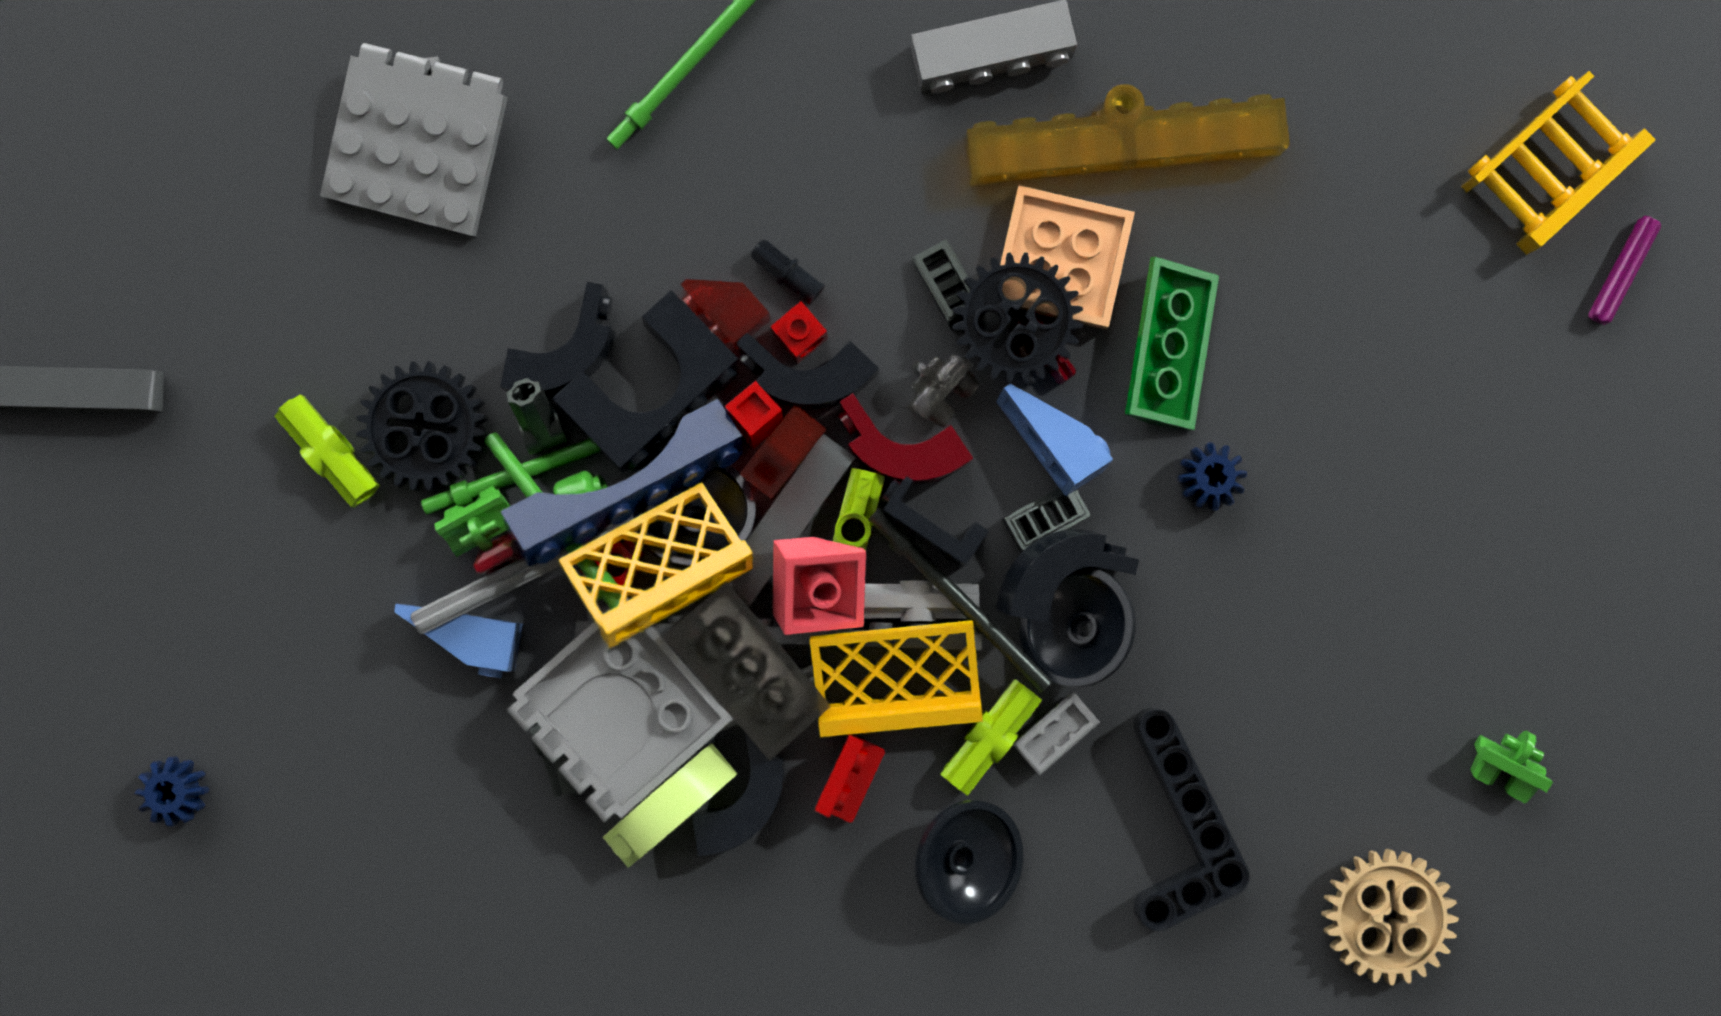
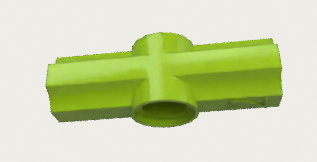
M299 394L278 408V412L274 417L289 433V436L300 446L301 450L299 452L316 473L328 479L350 507L355 508L375 494L380 485L353 454L355 449L337 428L329 425L304 395Z
M851 468L840 514L835 525L833 542L862 548L866 551L873 526L868 519L877 511L885 476ZM858 519L864 524L865 534L859 541L849 542L843 537L842 527L847 520Z
M1013 679L989 711L985 710L982 713L983 722H975L964 737L966 741L943 767L940 775L968 796L991 765L998 763L1008 752L1018 737L1016 733L1031 717L1042 699L1018 680Z

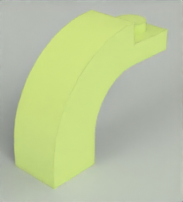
M711 743L603 836V839L629 868L738 773Z

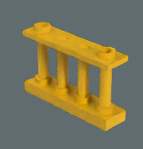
M1590 71L1577 81L1572 76L1566 79L1552 92L1557 97L1555 101L1492 159L1485 155L1467 171L1472 177L1462 186L1466 192L1482 181L1525 225L1522 229L1526 232V235L1516 244L1526 255L1542 247L1656 140L1646 129L1632 137L1627 133L1622 135L1580 91L1595 77ZM1567 102L1610 146L1607 150L1612 155L1603 163L1599 159L1594 161L1552 118ZM1540 129L1581 172L1579 177L1583 182L1574 190L1571 186L1566 188L1523 144L1536 130ZM1509 155L1553 198L1551 203L1555 208L1546 216L1542 212L1537 214L1494 170Z

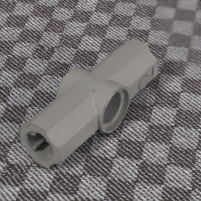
M900 581V584H865L864 619L900 618V621H936V618L967 619L930 581ZM955 583L979 607V584Z

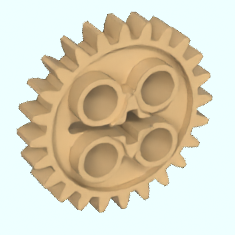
M1385 849L1383 860H1381L1379 854L1371 850L1368 853L1369 863H1366L1357 856L1353 857L1356 869L1352 871L1341 866L1340 870L1345 877L1343 882L1334 879L1330 880L1332 886L1338 890L1336 895L1326 894L1323 897L1333 904V909L1321 912L1322 916L1333 920V924L1323 929L1324 933L1330 936H1337L1329 945L1330 948L1334 951L1344 950L1339 960L1345 965L1354 962L1352 971L1359 976L1368 969V979L1375 983L1378 982L1382 973L1385 982L1390 985H1394L1397 974H1399L1404 982L1411 983V971L1413 970L1420 976L1426 977L1424 964L1428 962L1433 966L1439 967L1440 963L1435 956L1437 951L1445 954L1451 952L1443 944L1444 938L1455 939L1457 936L1447 929V924L1459 921L1458 917L1447 913V909L1457 904L1456 900L1443 897V894L1451 888L1450 885L1445 882L1435 883L1440 872L1433 868L1425 871L1427 861L1417 858L1412 863V855L1404 851L1401 852L1397 859L1395 851ZM1389 880H1392L1393 885L1391 886L1389 893L1387 889V882ZM1374 885L1377 890V897L1370 905H1364L1362 893L1365 888ZM1415 886L1417 889V899L1412 905L1405 906L1403 894L1406 889ZM1391 910L1395 911V918H1390L1388 923L1383 921L1384 915H1389ZM1369 927H1375L1377 932L1376 940L1369 946H1363L1361 940L1363 932ZM1410 928H1415L1417 940L1413 945L1404 947L1402 941L1404 933ZM1391 941V943L1393 944L1392 952L1387 953L1386 949L1388 948L1389 942Z

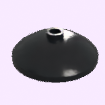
M728 466L725 468L718 467L704 474V477L692 486H682L670 492L666 499L656 505H646L636 510L634 518L702 482L739 539L747 542L754 527L756 508L754 495L748 482L735 468ZM697 498L684 505L681 516L704 521L707 509L700 498ZM711 516L709 522L716 524V522L714 521V519H713L712 516ZM657 520L649 524L646 536L668 540L673 523ZM679 525L674 542L696 547L701 529ZM707 531L702 548L719 551L729 546L730 543L723 534ZM644 544L653 555L660 560L663 559L664 548ZM671 550L668 564L689 568L694 555ZM699 557V561H698V562H700L701 560H703V559H705V558H704V557Z
M1084 567L1070 573L1057 587L1047 623L1020 618L1019 632L1021 645L1024 653L1053 683L1067 687H1087L1107 679L1124 663L1135 638L1136 619L1133 604L1123 586L1104 571L1093 567ZM1090 623L1092 625V632L1085 637L1083 629L1086 624Z
M965 800L955 803L944 809L933 819L921 838L915 862L916 881L920 894L933 912L954 923L972 924L991 917L1008 902L1018 885L1024 854L1022 839L1013 819L1000 807L981 800ZM957 851V858L953 861L954 855Z

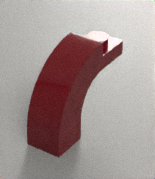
M853 393L839 402L843 412L837 416L850 435L857 432L860 436L848 444L849 450L865 467L876 474L885 476L886 479L893 481L895 479L902 483L904 478L908 476L913 480L912 484L933 482L950 476L973 460L972 455L952 425L922 443L900 444L889 440L877 430Z

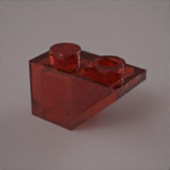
M686 279L680 284L686 293L682 301L697 317L703 313L712 323L708 328L724 344L729 342L735 350L738 349L736 343L747 332L753 336L771 320L769 311L743 282Z
M795 404L740 472V475L772 499L827 429Z

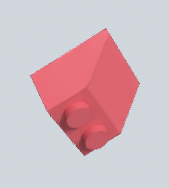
M816 537L773 540V616L784 635L864 627L866 551L864 549Z

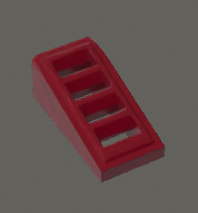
M509 533L492 541V548L485 552L480 549L473 566L477 573L489 575L523 558Z

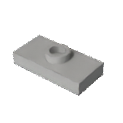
M1072 691L1013 743V746L1040 776L1096 727L1100 721Z

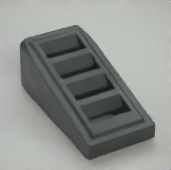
M945 239L912 257V260L950 330L955 331L952 329V325L963 321V317L953 314L951 309L957 306L964 307L965 303L959 300L956 294L947 299H944L943 295L960 286L964 289L960 292L969 293L970 289L964 282L968 275L949 242ZM947 257L948 263L931 272L928 271V266ZM953 271L955 272V276L936 285L935 281Z
M1060 488L1002 518L1020 554L1040 538L1054 532L1066 530L1091 516L1077 490L1067 496L1077 515L1071 518L1059 498L1064 495ZM1051 501L1063 520L1058 525L1046 506ZM1036 509H1039L1049 527V530L1044 533L1032 513ZM1023 516L1026 517L1036 536L1029 540L1018 520Z

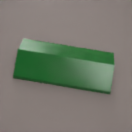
M1156 256L1150 258L1125 410L1126 415L1145 423L1195 430L1219 275Z

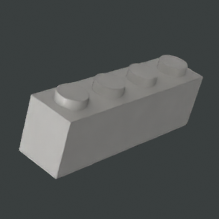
M1061 0L911 34L910 48L921 92L931 90V93H943L954 88V84L969 81L971 85L988 82L993 78V75L1007 72L1008 76H1017L1027 73L1031 70L1032 66L1045 63L1046 67L1063 65L1069 61V58L1073 57L1077 41L1067 0Z

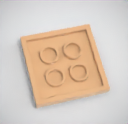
M1018 186L1000 265H1005V258L1009 252H1011L1015 263H1020L1024 252L1028 253L1029 264L1035 265L1041 256L1044 257L1043 269L1046 271L1057 264L1059 267L1055 278L1060 280L1069 276L1071 279L1064 289L1066 292L1076 290L1079 292L1070 302L1071 306L1083 307V311L1073 315V320L1084 325L1107 330L1111 320L1135 212ZM1009 280L1003 284L1002 291L1007 299L1017 301L1024 296V288L1020 282ZM1033 290L1019 310L1028 311L1040 296V290ZM1048 304L1038 305L1035 309L1037 314L1056 318L1055 309Z

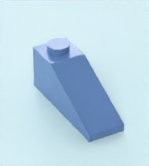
M1012 384L1003 388L996 401L1065 496H1068L1103 473L1113 459L1110 456L1107 443L1100 436H1095L1088 426Z
M395 604L394 612L414 626L411 620V613L422 607ZM462 614L424 634L466 665L479 667L478 675L502 678L503 671H515L523 623Z

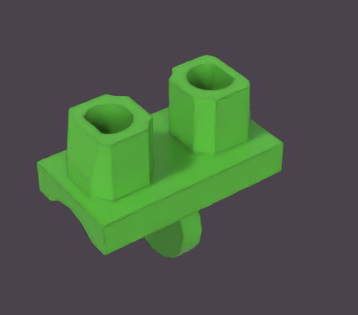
M491 486L479 493L476 502L466 507L455 505L444 511V519L435 523L436 532L444 538L456 557L476 546H479L485 552L492 548L491 538L506 531L500 511L510 507V504L499 490Z
M1523 731L1517 738L1505 734L1501 741L1502 745L1482 735H1479L1475 741L1474 746L1478 754L1470 769L1475 779L1487 785H1493L1503 770L1512 775L1504 787L1506 792L1523 803H1527L1538 789L1547 793L1553 784V781L1546 777V768L1538 764L1543 759L1544 752L1534 748L1536 735L1528 731Z

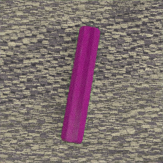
M1643 216L1638 219L1588 313L1591 320L1601 325L1612 322L1661 229V223L1650 216Z

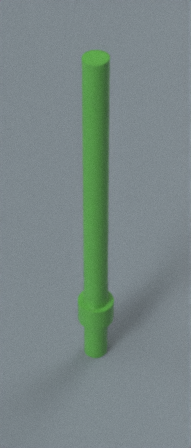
M734 0L639 104L634 102L624 113L626 118L606 138V141L618 150L637 128L642 130L652 119L650 114L756 0Z
M497 432L488 435L484 440L485 444L527 498L537 492L543 493ZM574 543L565 548V550L569 554L583 545ZM584 559L577 563L587 578L596 580L599 566L594 560ZM609 572L604 573L603 582L618 585ZM599 590L597 599L604 600L608 607L613 610L619 606L621 595Z
M587 439L521 464L532 477L600 451ZM502 470L469 483L463 480L450 485V490L423 499L421 504L424 512L428 515L453 505L465 506L473 503L474 498L478 497L481 491L491 486L497 490L515 482L506 470Z

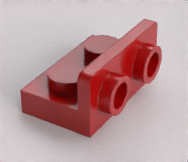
M849 734L814 811L830 817L832 814L849 823L853 822L885 754V750L854 734Z

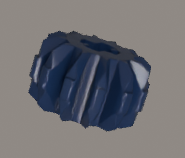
M1209 442L1205 444L1204 453L1198 447L1190 450L1193 461L1190 459L1181 460L1180 466L1189 471V474L1179 475L1177 482H1189L1190 488L1185 489L1182 495L1184 498H1187L1196 493L1197 497L1194 501L1196 508H1201L1206 500H1208L1210 510L1216 511L1220 507V500L1226 506H1231L1235 503L1231 492L1234 494H1242L1245 488L1235 482V480L1246 478L1247 471H1236L1234 467L1241 463L1243 459L1240 455L1230 460L1227 459L1230 453L1228 445L1222 446L1217 453L1214 443ZM1214 468L1217 470L1215 477L1220 479V482L1209 485V477L1204 474V471L1207 472Z
M177 756L168 757L165 763L160 760L152 762L150 764L151 773H141L138 777L145 785V788L137 789L134 794L138 797L144 796L146 801L139 806L138 810L141 812L152 810L150 822L158 823L164 819L168 827L176 826L179 820L184 823L193 820V810L199 811L206 806L198 797L199 795L207 794L210 790L207 786H199L198 782L205 777L206 773L203 771L192 773L194 761L184 760L180 763ZM170 784L174 785L172 790L168 788ZM172 794H176V798L172 799Z

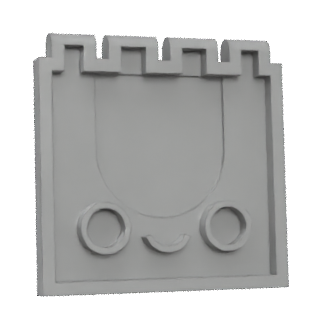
M363 43L359 56H350L320 196L476 236L508 99L507 96L501 95L503 79L475 71L472 75L470 86H467L468 69L441 62H435L432 75L428 76L430 70L429 59L397 52L393 66H390L392 59L391 49Z
M595 622L513 693L517 701L507 709V712L525 732L529 731L537 723L541 726L542 729L531 739L552 764L565 754L569 760L558 770L579 795L590 785L594 787L596 791L585 802L603 822H606L615 813L620 819L624 817L734 719L653 625L609 649Z

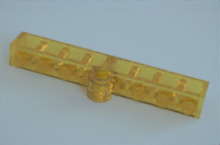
M1120 84L1113 87L1108 92L1101 109L1091 113V117L1075 118L1074 114L1066 113L1053 116L1051 118L1052 121L1036 122V119L1032 117H1025L1012 121V125L997 126V123L994 121H984L974 124L971 129H967L965 136L969 185L1282 155L1290 145L1285 98L1272 99V96L1269 94H1261L1248 98V102L1233 103L1231 98H1220L1210 101L1207 106L1193 107L1192 102H1180L1169 106V109L1154 111L1153 106H1145L1142 93L1136 87L1129 84ZM1123 105L1128 109L1129 113L1121 114L1116 110L1115 106Z

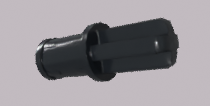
M762 239L754 247L751 253L752 259L778 279V285L784 283L809 305L816 300L824 289L825 285L823 283H820L798 265L799 260L797 258L791 260L769 241Z

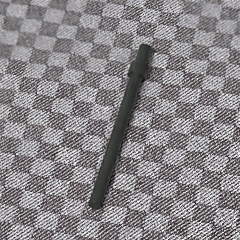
M880 508L868 519L891 542L888 546L899 557L903 554L969 621L973 620V625L1040 692L1044 691L1051 684L1052 680L914 543L917 539L906 528L902 531Z

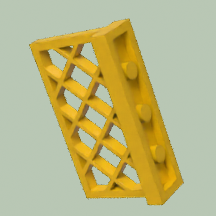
M701 482L558 560L559 565L600 629L602 638L610 649L752 570L753 553L745 540L741 541ZM697 498H700L707 509L704 521L681 516L684 505ZM711 516H712V518L714 519V521L716 522V524L709 522ZM657 520L673 523L669 539L664 540L646 536L649 524ZM679 525L701 529L696 547L674 542ZM707 531L723 534L730 543L729 546L719 551L702 548ZM621 539L637 542L632 560L610 555L613 544ZM643 544L665 549L661 566L638 561ZM671 550L694 555L691 566L683 571L667 568ZM699 557H704V558H705V559L701 560L700 562H698V561H699ZM584 559L601 562L596 580L578 576L572 566ZM607 563L629 568L624 586L602 581ZM639 570L657 574L655 586L647 591L631 588L635 571ZM664 576L670 577L669 579L663 581ZM586 587L593 588L591 595L587 591ZM599 590L621 594L619 606L602 615L596 605ZM628 596L634 597L631 600L627 601Z
M973 620L810 636L820 737L983 722ZM966 633L967 646L956 658L940 646V643L948 634ZM938 635L934 641L930 637H928ZM918 637L929 646L916 662L899 650L907 638ZM897 639V641L894 644L888 641ZM877 641L888 651L876 665H873L858 652L866 642ZM857 643L853 648L847 645ZM836 645L847 653V656L834 670L821 660L820 647ZM934 650L951 663L938 679L921 667ZM893 655L910 667L898 682H895L881 671L882 667ZM967 656L969 668L962 663ZM852 659H855L870 671L858 686H855L840 674ZM958 668L970 678L971 690L954 692L943 683ZM823 671L830 675L825 681L823 680ZM915 672L933 684L924 695L914 696L903 688ZM875 676L892 688L884 699L873 700L863 692L864 688ZM834 680L852 692L843 703L826 704L825 691ZM938 689L943 692L934 694ZM897 693H899V694H900L901 696H903V697H895V696H896ZM858 697V698H860L862 701H854V700Z

